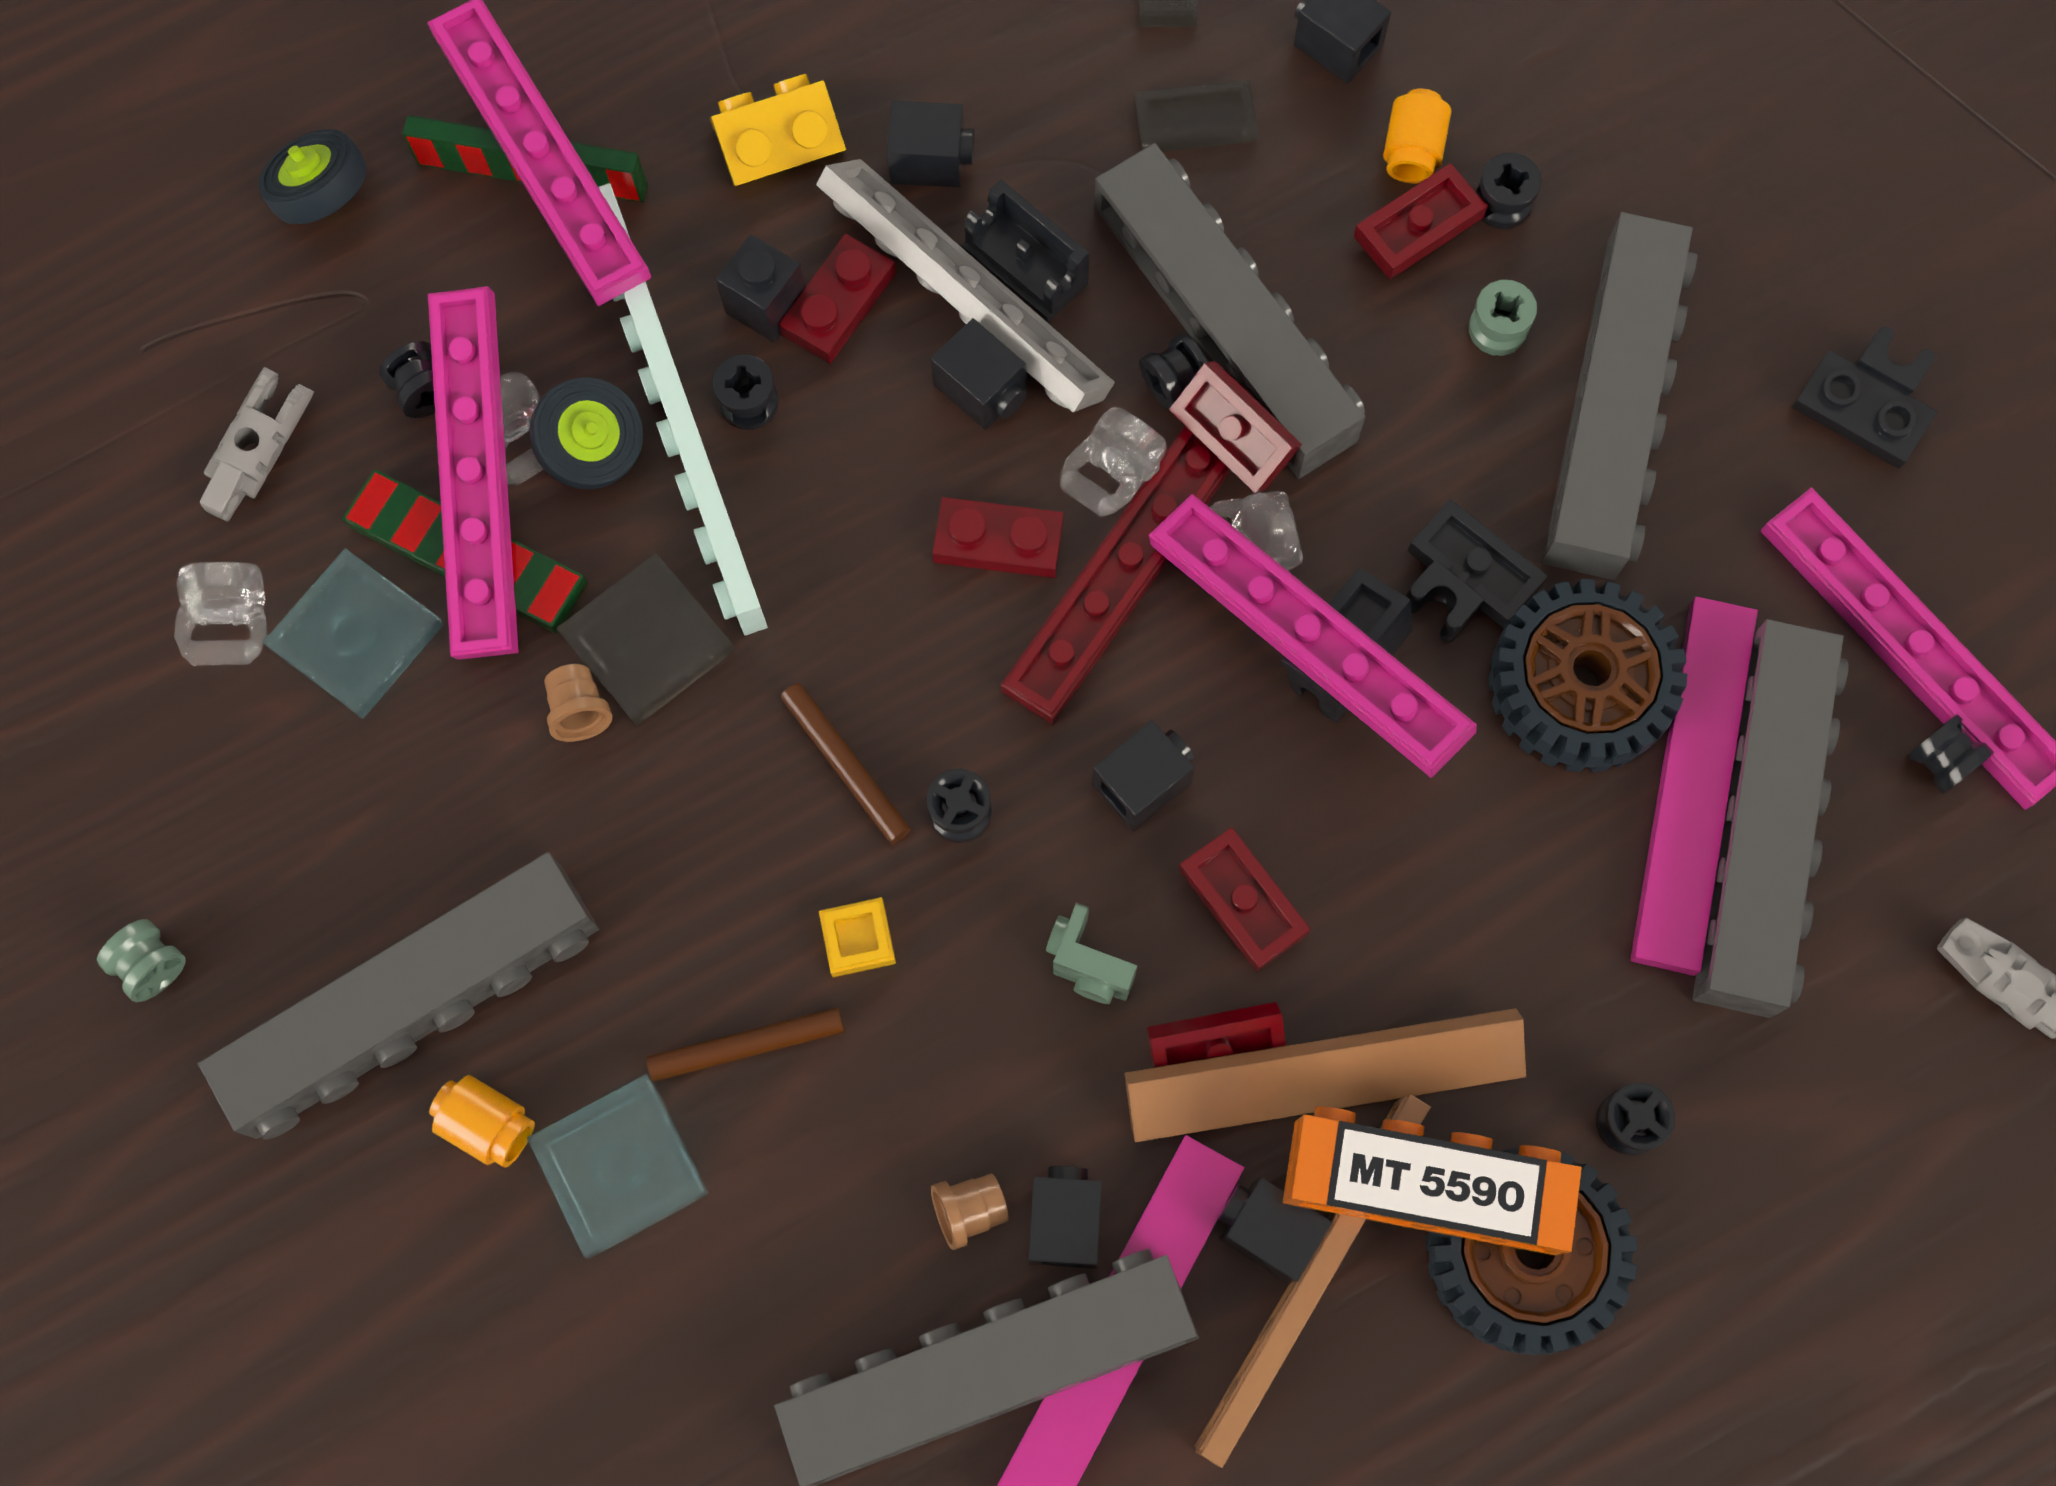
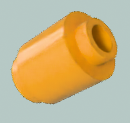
M1423 88L1413 89L1407 94L1397 97L1393 102L1383 157L1388 163L1387 173L1396 180L1418 184L1433 175L1434 171L1442 165L1452 110L1449 104L1442 100L1437 92Z
M471 1075L463 1077L458 1083L453 1080L448 1081L435 1096L429 1110V1114L435 1117L432 1125V1132L486 1165L496 1162L504 1168L509 1167L519 1157L535 1127V1122L524 1115L525 1108Z

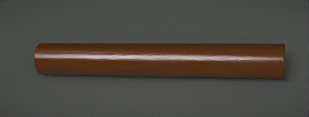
M795 683L788 687L781 694L780 699L888 842L893 845L905 838L910 833L911 828L801 683Z
M839 1007L646 1056L648 1072L651 1081L655 1082L844 1033Z

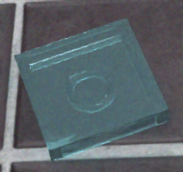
M345 548L263 643L353 713L364 719L444 624L438 616Z
M647 1074L527 1138L584 1258L587 1259L709 1194L654 1083Z

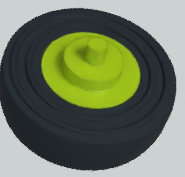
M336 129L316 130L294 139L275 153L263 168L259 177L258 187L263 200L278 218L289 224H306L325 218L344 206L362 186L367 166L358 147L344 132Z
M588 377L573 378L557 384L542 397L531 418L530 442L537 461L552 478L573 488L598 489L615 483L633 467L642 447V423L635 405L621 389L601 379Z

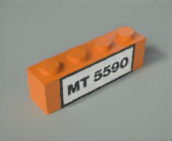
M1317 1106L1315 1107L1314 1116L1304 1114L1295 1121L1283 1204L1550 1255L1572 1252L1582 1167L1560 1163V1151L1538 1146L1521 1145L1519 1146L1518 1155L1492 1150L1493 1139L1461 1132L1451 1133L1450 1142L1423 1137L1424 1126L1401 1120L1385 1119L1383 1120L1382 1129L1355 1124L1356 1113L1333 1107Z

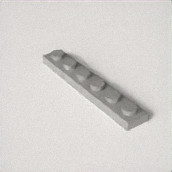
M857 159L825 166L816 185L833 199L835 208L844 216L856 220L875 237L876 244L883 251L898 257L917 274V279L922 286L934 293L940 294L959 311V316L965 324L974 318L1026 363V371L1045 387L1046 394L1053 402L1062 407L1069 408L1072 412H1076L1104 401L1115 382L864 161Z

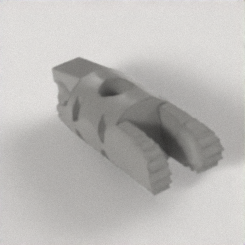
M263 367L238 410L237 416L230 424L218 449L214 452L204 471V474L210 477L211 480L200 500V504L206 512L227 522L231 519L245 495L255 499L267 475L281 454L285 443H287L314 395V391L298 384L287 396L275 420L263 414L270 398L276 391L279 378L276 372ZM259 443L255 449L244 451L247 445Z
M1969 918L1958 920L1942 938L1937 946V950L1975 989L2002 1007L2030 1030L2036 1027L2050 1039H2056V975L2040 965L2013 942L2006 940Z

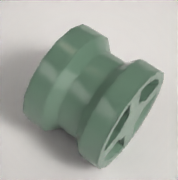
M1501 279L1489 283L1481 290L1469 319L1468 333L1472 342L1481 351L1490 355L1504 356L1518 350L1524 344L1537 315V302L1533 293L1525 285L1514 280ZM1494 309L1505 310L1511 314L1507 316L1497 314Z
M148 919L137 920L119 930L105 943L97 957V963L100 968L110 976H119L123 981V992L136 1003L146 1001L166 989L182 972L186 963L185 956L172 945L165 946L160 941V930Z

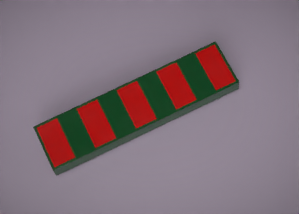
M413 115L412 117L407 116L402 135L418 165L522 182L490 128ZM571 142L598 187L610 183L616 198L644 202L648 183L636 152Z
M374 469L342 517V521L352 530L445 577L441 502ZM511 538L516 614L557 634L588 582L584 575Z

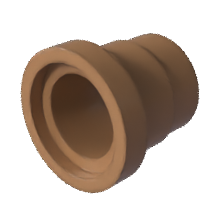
M581 664L564 665L554 669L545 677L544 684L551 711L547 716V725L553 738L565 742L581 741L594 737L609 727L612 722L609 704L600 698L591 671L587 666Z
M992 1173L977 1179L971 1178L951 1186L946 1181L931 1185V1196L943 1235L952 1250L967 1246V1238L989 1231L990 1228L1006 1223L1009 1220L1002 1190Z

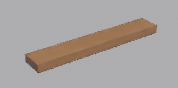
M1514 1008L1126 1072L1124 1074L1131 1130L1135 1142L1314 1113L1317 1106L1344 1108L1398 1099L1410 1094L1416 1096L1525 1078L1526 1062L1523 1018L1518 1010Z
M1410 1094L1394 1102L1385 1119L1401 1120L1421 1125L1431 1106ZM1335 1213L1329 1214L1327 1219L1332 1222L1298 1282L1288 1284L1194 1446L1196 1453L1214 1465L1223 1468L1366 1219Z

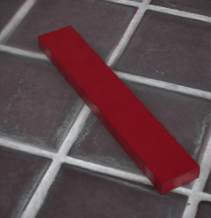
M1184 426L1001 683L1002 693L1052 725L1167 563L1168 559L1151 546L1149 534L1191 494H1194L1207 505L1231 472V469L1186 426Z

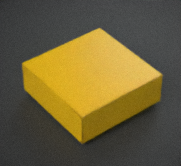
M882 897L819 911L832 977L896 964Z

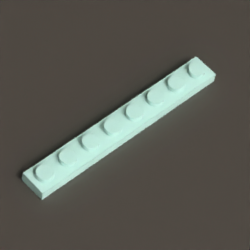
M611 184L599 186L598 188L629 236ZM643 282L613 298V300L616 302L626 299L631 315L620 318L631 352L643 350L649 365L638 370L650 405L661 401L667 419L656 422L668 457L680 454L686 470L684 473L675 475L687 511L699 507L705 526L694 529V533L705 564L716 561L719 564L724 581L713 584V588L725 620L737 616L744 636L766 629L768 626L646 282Z

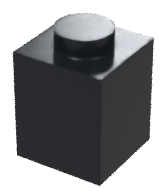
M1301 0L1295 11V18L1298 19L1294 46L1348 84L1384 45L1391 11L1376 0Z
M892 100L887 144L891 184L961 188L962 165H973L975 130L964 128L963 104Z
M752 234L749 235L716 278L725 313L773 343L781 334L778 324L806 288L801 263Z
M974 318L930 358L933 385L985 430L999 416L1002 419H1007L1013 415L1026 398V363Z
M1151 720L1093 767L1092 785L1131 830L1135 831L1191 785L1195 767L1190 762L1194 759V755L1185 741L1175 731L1170 729L1164 733Z
M1050 1166L1048 1167V1178L1034 1177L1029 1265L1097 1268L1102 1181L1088 1180V1169Z
M1262 1177L1253 1181L1249 1189L1238 1184L1218 1216L1220 1221L1227 1224L1219 1240L1286 1283L1298 1282L1332 1222L1313 1209L1283 1204L1284 1191Z

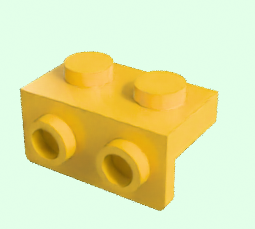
M803 74L773 84L777 95L761 101L754 102L752 93L747 92L718 102L721 113L711 116L710 121L713 130L716 132L734 186L846 150L824 80L810 84L807 74Z

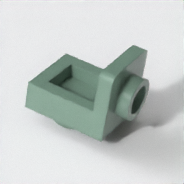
M1076 902L1070 919L1061 915L1058 916L1046 947V952L1056 955L1053 961V974L1076 982L1073 990L1090 1000L1110 1004L1112 997L1127 1001L1136 976L1137 965L1079 944L1088 921L1089 907Z

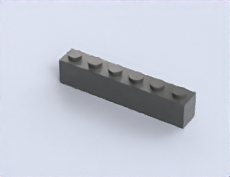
M1153 143L1096 177L1094 209L1210 362L1216 361L1302 444L1287 463L1298 479L1302 478L1357 443L1365 420V410L1360 397L1348 384L1341 385L1329 370L1327 356L1318 342L1313 338L1305 339L1293 323V314L1285 299L1277 292L1271 294L1259 279L1257 266L1248 251L1243 247L1236 249L1224 233L1223 222L1215 208L1208 202L1202 204L1190 189V181L1182 165L1174 158L1168 160L1156 143Z
M1621 212L1607 240L1542 564L1615 581L1627 561L1636 562L1640 555L1645 537V526L1636 524L1639 506H1647L1656 479V470L1647 468L1650 449L1658 450L1667 421L1666 414L1658 413L1661 395L1667 396L1669 394L1677 369V360L1668 358L1671 341H1679L1687 317L1688 307L1680 305L1679 298L1681 288L1688 289L1691 284L1698 258V253L1689 251L1693 227Z
M1769 619L1754 633L1701 972L1695 978L1692 1001L1771 1018L1790 1008V1004L1796 1003L1800 997L1804 983V966L1797 964L1799 942L1807 937L1814 912L1813 903L1806 901L1809 877L1813 878L1817 873L1823 848L1822 841L1815 839L1817 817L1822 816L1826 811L1831 794V780L1823 777L1826 755L1830 756L1833 753L1840 732L1839 719L1832 717L1835 696H1839L1844 689L1849 668L1848 660L1841 658L1844 635Z
M547 852L202 1060L198 1065L234 1132L254 1139L260 1137L263 1140L275 1138L296 1126L300 1121L298 1114L320 1100L323 1104H327L351 1093L359 1085L356 1078L378 1065L381 1068H387L411 1056L417 1049L415 1042L436 1029L439 1032H447L464 1024L474 1015L473 1007L490 996L496 994L497 997H504L521 989L532 979L530 972L551 959L554 962H561L575 956L589 944L587 937L600 929L563 867Z
M1151 1249L1142 1250L1113 1262L1115 1275L1091 1284L1086 1273L1065 1279L1048 1287L1050 1300L1025 1309L1022 1298L1015 1299L986 1310L983 1314L987 1324L964 1333L960 1332L958 1323L946 1325L921 1335L919 1340L922 1349L896 1358L893 1348L884 1349L856 1360L854 1364L857 1374L832 1383L829 1372L791 1385L790 1390L793 1398L776 1404L774 1407L799 1486L820 1485L1199 1339L1170 1259L1167 1255L1154 1259Z

